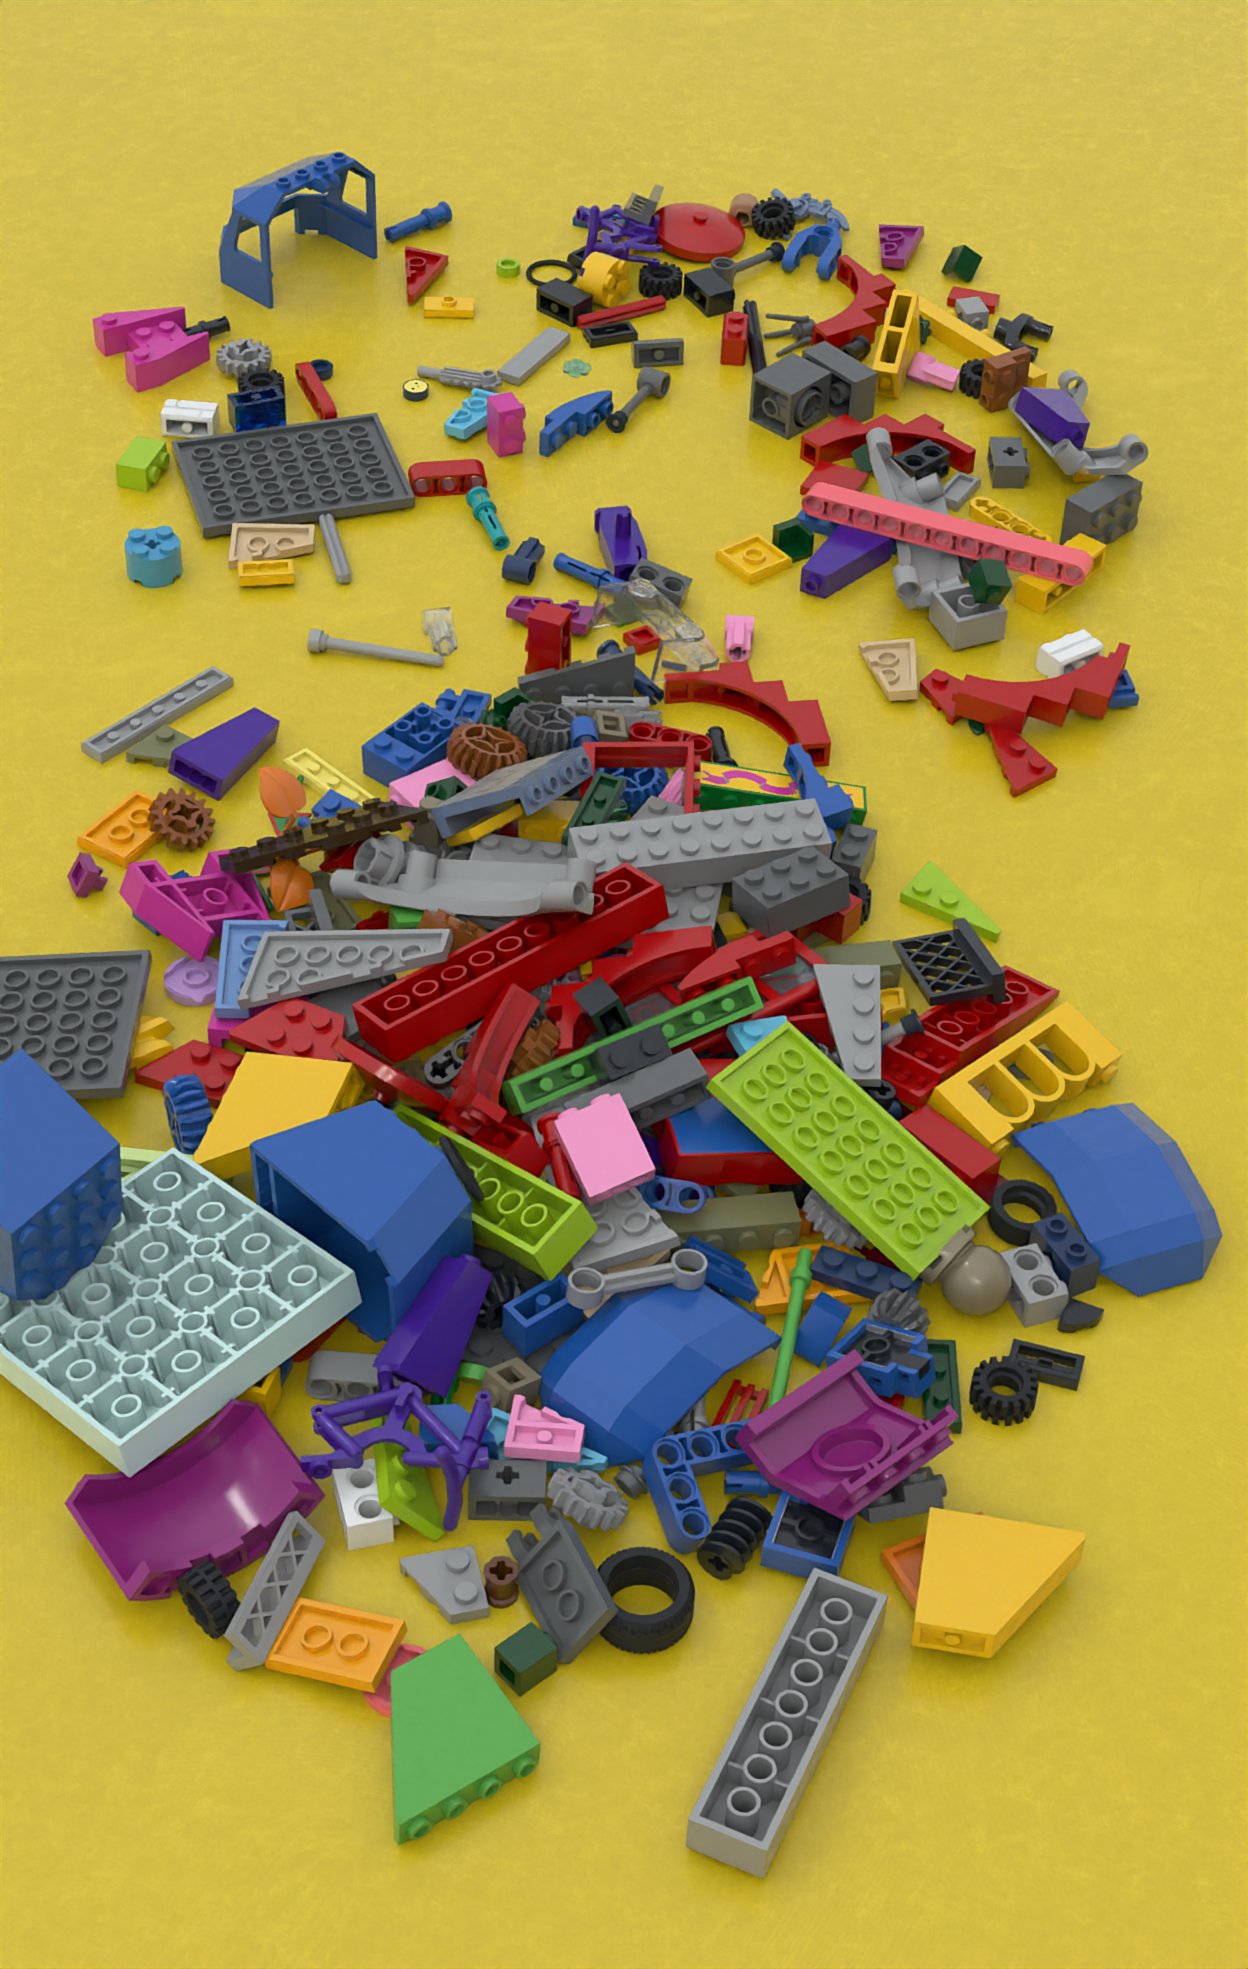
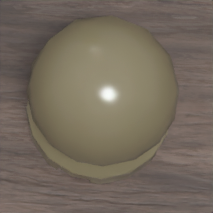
M965 1224L938 1253L940 1257L931 1266L928 1265L919 1277L923 1278V1281L929 1287L936 1281L941 1283L944 1297L953 1308L967 1315H985L1000 1308L1007 1300L1012 1283L1010 1266L999 1252L989 1246L974 1245L973 1238L977 1233L969 1225Z

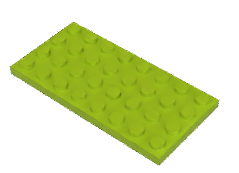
M788 1020L713 1077L706 1086L707 1090L902 1272L908 1274L913 1282L928 1265L931 1266L940 1257L938 1254L940 1250L965 1224L970 1227L974 1226L991 1208Z

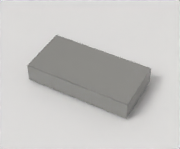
M957 471L943 486L947 509L958 512L980 488L981 479Z

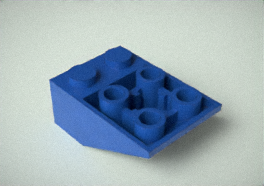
M423 702L361 746L363 774L389 788V783L446 759V746L450 734L461 723Z

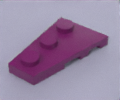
M879 224L882 267H890L891 269L905 268L924 237V226Z
M515 596L506 607V617L515 619L519 623H525L529 611H533L541 601L571 609L572 635H586L602 615L604 602L594 601V606L579 605V600H568L567 603L554 604L550 598Z

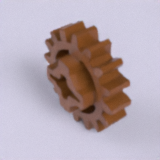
M169 788L166 794L160 792L148 809L150 813L147 816V821L153 822L149 830L151 832L157 831L159 835L156 840L161 841L165 839L167 841V848L172 847L174 844L177 845L178 852H182L185 846L193 852L197 845L202 848L214 831L212 827L216 821L210 818L213 809L204 808L206 800H196V792L194 791L189 796L185 794L184 788H180L178 794L172 788ZM167 808L166 814L163 815V810ZM199 824V831L196 832L195 829Z
M543 1019L541 1023L537 1022L533 1029L529 1026L526 1027L509 1061L503 1079L509 1080L552 1061V1052L557 1045L556 1040L561 1035L559 1034L560 1029L546 1019Z

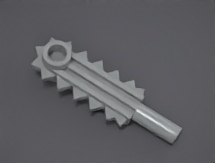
M419 366L417 369L418 376L439 379L440 383L446 385L478 388L497 393V387L502 386V377H496V372L492 369L483 370L482 372L446 366L444 369Z

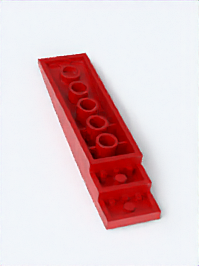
M1005 965L1001 968L1005 973L1006 1002L993 1004L988 995L939 1004L919 1015L925 1033L921 1034V1032H918L909 1037L905 1034L884 1046L881 1057V1079L894 1086L896 1098L918 1108L929 1100L935 1087L1020 1032L1059 996L1060 991Z

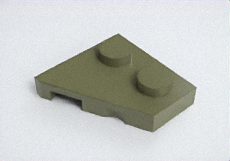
M164 724L126 751V762L135 764L137 759L152 760L153 766L169 767L172 751L193 738Z

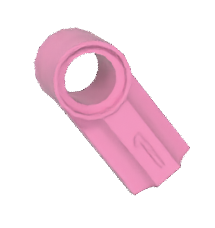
M915 352L906 377L919 384L926 385L929 383L953 392L960 375V370L939 363L930 355Z
M726 615L725 657L729 658L731 662H743L750 658L754 616Z

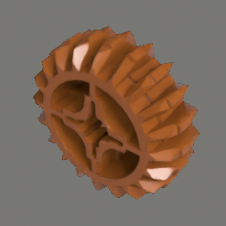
M468 722L467 725L460 724L458 728L453 729L446 746L448 761L453 764L455 769H460L462 774H468L472 779H482L497 769L527 761L528 751L526 750V745L521 742V739L513 736L511 731L506 732L502 730V727L497 728L492 726V724L484 725L481 722L478 724Z

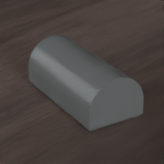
M683 338L632 341L631 358L634 368L683 365Z

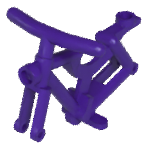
M614 204L611 208L601 212L596 205L590 208V212L584 206L577 208V222H585L589 226L583 263L591 253L600 252L624 261L659 266L660 260L657 258L629 255V249L662 252V246L655 244L660 221L658 215H653L650 226H647L644 223L622 215L623 209H621L620 205ZM618 214L628 221V226L616 218L607 219V217ZM603 229L610 230L612 233L605 231L601 232L600 239L602 243L597 242L598 231H601ZM622 237H630V239L616 244ZM582 266L579 275L583 277L585 268H582Z
M381 1365L377 1368L379 1392L326 1406L317 1404L312 1407L311 1415L315 1421L313 1424L315 1434L320 1435L335 1452L322 1455L300 1456L302 1472H309L310 1476L315 1479H325L331 1476L332 1469H359L363 1466V1454L366 1449L383 1442L396 1443L407 1449L402 1456V1461L405 1465L441 1468L445 1477L448 1500L443 1527L449 1532L454 1531L458 1527L463 1504L462 1488L467 1475L470 1474L472 1469L489 1470L488 1446L480 1447L488 1423L493 1417L492 1408L490 1407L491 1394L489 1392L480 1391L477 1393L476 1402L462 1441L423 1403L422 1391L418 1386L404 1382L397 1388H394L393 1371L389 1365ZM411 1413L442 1444L436 1448L435 1452H426L423 1441L413 1433L404 1430ZM388 1416L383 1427L373 1428L353 1437L342 1428Z

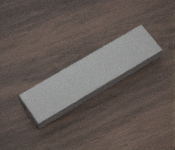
M548 327L497 371V377H502V381L519 386L570 342V333Z

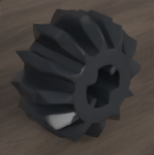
M498 1269L493 1274L475 1321L480 1329L489 1327L493 1331L498 1326L503 1325V1305L526 1292L523 1283H520L512 1271L503 1273Z

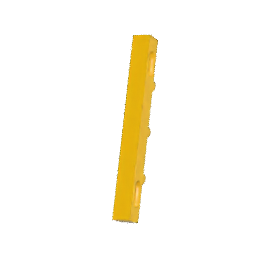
M918 295L919 315L924 320L930 321V326L928 327L932 330L930 335L972 361L974 359H988L1011 351L994 341L989 330L983 329L978 331L959 320L954 309L943 310ZM1030 362L1027 387L1045 388L1047 372Z

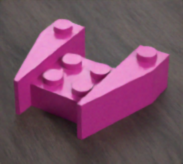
M184 307L106 313L101 317L92 319L95 346L105 357L129 351V353L124 354L126 379L136 392L162 386L210 360L209 333L206 331L187 336L182 330L186 328Z
M232 849L208 852L200 876L173 880L156 859L129 863L119 890V894L135 914L199 963L204 962L212 939L222 937L223 920H270L252 871L238 875L221 871L219 859L230 855L229 851Z

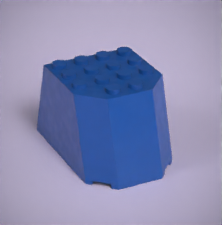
M20 1049L0 1065V1292L16 1301L46 1299L55 1290L63 1289L70 1278L82 1267H88L95 1260L123 1210L120 1143L25 1051Z
M376 1100L255 1140L250 1144L257 1205L355 1272L362 1303L344 1317L375 1343L392 1335L444 1256L460 1258L461 1254L471 1255L474 1252L472 1202L444 1152L439 1147L431 1145L415 1128L407 1126L391 1109H386Z

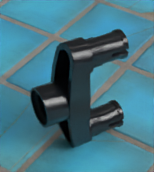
M1025 313L1020 314L1013 321L1001 317L996 325L993 338L1004 342L1003 346L1011 351L1026 346L1032 351L1030 362L1034 363L1039 348L1020 341L1024 335L1027 336L1028 334L1048 341L1054 326L1037 321L1033 316Z

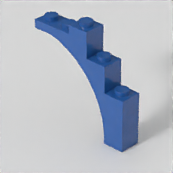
M799 743L788 746L783 766L798 787L800 800L815 798L832 841L831 860L837 844L834 830L843 828L850 822L854 809L853 801L848 794L844 793L839 784L828 788L826 779L814 767L811 756L804 752Z

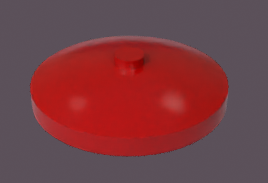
M685 202L664 206L654 214L658 215L660 220L656 243L661 245L664 250L676 256L694 261L711 262L717 257L732 258L743 248L745 230L742 224L734 216L719 208L706 204Z
M337 1034L330 1046L342 1062L353 1063L363 1081L374 1088L371 1095L386 1104H389L391 1099L414 1109L441 1115L450 1100L400 1068Z

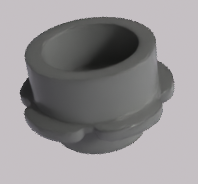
M632 1464L630 1467L626 1465L619 1467L620 1472L614 1477V1481L627 1496L635 1500L641 1493H648L646 1480L641 1468L635 1464Z

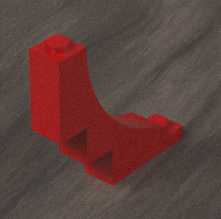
M1119 642L1116 652H1110L1108 658L1097 655L1090 662L1070 673L1045 680L1008 682L984 679L966 674L962 685L956 684L952 695V701L956 702L954 714L985 724L989 723L1021 734L1028 717L1062 727L1070 709L1104 719L1124 671L1131 645Z

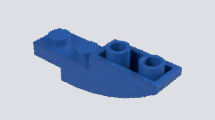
M605 390L579 397L561 405L546 415L545 428L540 431L539 454L549 457L557 449H560L565 442L574 437L575 434L585 437L613 412L612 391Z

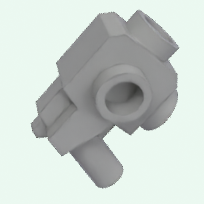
M623 705L621 709L614 710L615 713L624 714L627 738H629V727L635 722L643 721L662 725V720H660L662 712L658 709L639 711V707L636 705Z

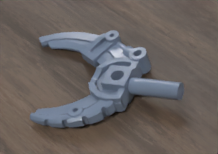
M777 188L772 190L771 196L774 199L775 197H780V200L786 198L787 201L791 202L796 222L802 218H807L809 213H813L816 218L823 220L833 217L834 222L835 218H837L841 223V228L844 231H849L847 219L841 212L832 208L831 200L826 199L823 203L818 202L817 199L811 198L809 193H803L797 199H788ZM784 233L782 238L790 240L792 234L786 235Z

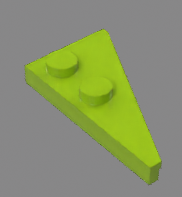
M931 861L926 863L900 893L899 902L952 925V920L965 918L978 936L997 943L999 940L1001 929Z

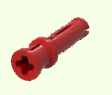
M552 1112L545 1114L539 1118L537 1130L543 1136L542 1149L550 1158L556 1188L583 1202L577 1179L554 1132V1121L558 1119V1115L561 1113Z

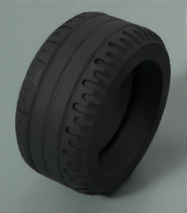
M642 1546L623 1549L616 1554H612L606 1558V1561L602 1562L597 1571L611 1597L626 1587L647 1585L662 1590L673 1601L665 1610L651 1615L633 1614L616 1605L619 1612L599 1632L606 1641H609V1644L614 1645L616 1648H621L623 1651L627 1650V1652L650 1654V1652L656 1653L657 1651L668 1649L669 1646H673L683 1638L693 1619L695 1587L690 1572L678 1558H675L674 1555H670L668 1552H664V1550Z

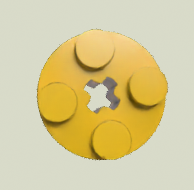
M593 252L586 258L582 265L585 271L583 277L578 276L577 288L592 294L593 303L606 308L615 307L621 297L629 293L631 283L628 281L629 263L599 252Z

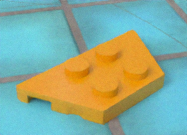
M835 1241L772 1249L768 1268L762 1279L761 1290L755 1301L754 1312H758L761 1315L787 1312L791 1293L789 1285L791 1270L796 1267L798 1253L801 1248H808L813 1252L811 1265L822 1245L853 1255L852 1250H849L844 1243L840 1247L836 1246ZM811 1279L810 1288L805 1291L802 1310L810 1309L821 1291L844 1304L873 1300Z

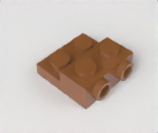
M1025 346L985 359L979 404L990 413L1009 408L1008 403L1010 399L1020 392L1021 387H1027L1032 352Z

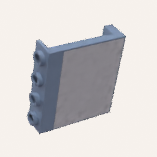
M580 746L495 770L431 809L442 839L455 835L509 800L520 798L526 816L532 815L593 776L591 761L586 755L584 747Z

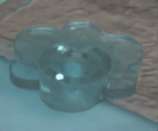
M573 359L564 363L563 373L569 374L570 377L574 378L581 375L586 376L588 371L591 370V365L584 363L580 359Z

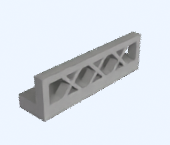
M297 1511L289 1512L224 1634V1637L233 1645L226 1662L236 1671L263 1665L326 1542ZM296 1529L301 1535L292 1537V1532Z

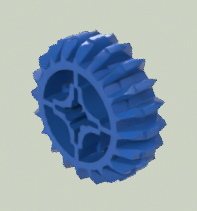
M597 768V771L626 779V788L612 812L618 813L620 817L623 814L633 817L651 795L658 798L669 782L668 773L665 768Z
M182 1074L174 1076L173 1079L166 1080L163 1087L164 1105L168 1126L170 1127L171 1137L176 1149L183 1154L194 1155L207 1131L209 1123L213 1119V1114L207 1093L204 1091L200 1079L194 1074Z

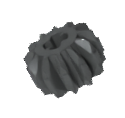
M895 1287L890 1291H884L882 1294H879L874 1299L873 1305L869 1308V1312L866 1315L869 1320L920 1334H925L931 1323L926 1317L928 1310L919 1305L920 1299L914 1300L908 1290L901 1293Z

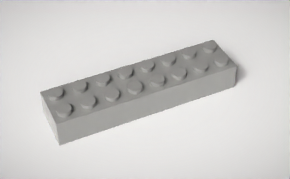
M813 798L569 828L567 857L583 858L596 862L595 878L627 862L663 884L664 890L732 882V878L809 846L815 847L830 859L832 841L817 802Z
M813 1568L688 1818L687 1848L764 1879L884 1625L888 1595Z

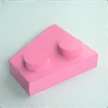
M515 1394L504 1443V1457L580 1463L585 1438V1425L571 1418L561 1417L556 1411L544 1407L541 1411L526 1404V1397Z

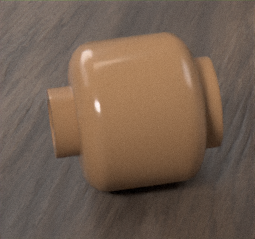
M741 193L731 201L729 214L734 216L743 227L753 226L751 211L752 208L756 209L754 205L756 203L759 204V201L751 194Z

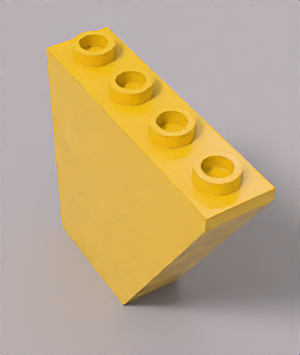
M893 289L872 370L878 373L876 395L896 399L900 397L914 354L919 352L921 345L918 293H913L907 289Z
M246 1052L192 1160L221 1180L253 1170L250 1144L252 1142L355 1107L365 1082L354 1064L350 1062Z
M930 1507L911 1645L991 1658L1080 1563L1086 1532L1074 1531L1063 1527L1056 1528L1038 1525L1028 1521L1019 1522L995 1518L990 1515L958 1512L948 1508Z

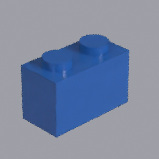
M559 1272L552 1281L547 1279L503 1305V1336L525 1357L583 1323V1309L574 1307L566 1298L568 1278L562 1272Z

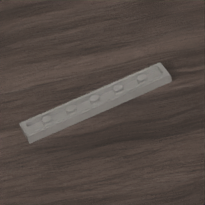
M212 666L81 743L82 752L103 764L142 741L162 725L174 722L233 686V677Z

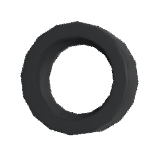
M1009 1180L1001 1184L994 1192L989 1205L991 1208L988 1210L987 1220L991 1230L1000 1239L1011 1245L1023 1247L1029 1244L1032 1223L1020 1222L1010 1217L1003 1206L1009 1203L1026 1205L1032 1208L1042 1220L1056 1215L1057 1205L1053 1196L1044 1187L1027 1180Z

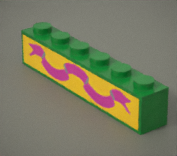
M701 761V772H695V779H700V797H694V804H700L701 809L722 810L800 800L798 787L789 774ZM685 771L682 777V806H684ZM827 781L828 788L839 784L844 793L851 797L854 809L849 823L862 826L867 814L866 787ZM846 826L837 830L845 831Z

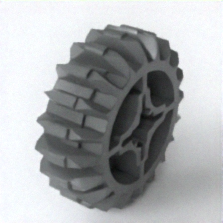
M531 700L528 704L520 703L519 706L513 707V711L510 713V718L507 721V732L511 731L513 736L521 739V742L526 745V750L530 753V756L544 757L571 749L570 724L581 714L573 712L572 708L563 707V704L557 705L553 704L552 701L547 703L542 700L539 702Z

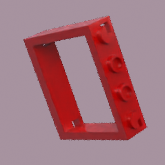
M694 741L583 742V747L591 761L594 775L581 783L580 802L592 782L597 768L685 767L684 814L700 812V804H694V797H700V779H695V772H701V756H695Z

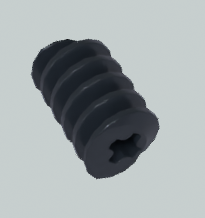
M739 1496L732 1499L726 1505L725 1510L719 1516L718 1521L713 1525L711 1532L706 1536L704 1543L697 1551L696 1557L702 1568L719 1580H728L732 1577V1574L742 1573L746 1563L751 1560L753 1552L758 1549L760 1541L766 1536V1531L769 1529L773 1518L771 1513L765 1506L747 1497Z

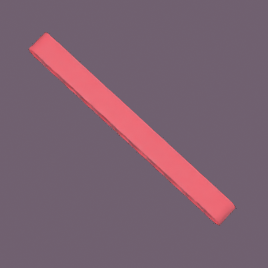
M824 482L815 483L801 502L804 512L812 517L973 560H978L979 558L1002 560L1007 569L1071 586L1082 584L1093 566L1092 557L1087 552Z

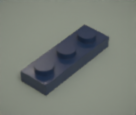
M824 1245L821 1246L810 1267L812 1280L874 1300L884 1291L892 1290L894 1287L899 1289L901 1293L908 1290L910 1296L915 1300L918 1297L923 1278L918 1277L913 1282L911 1277L902 1271Z

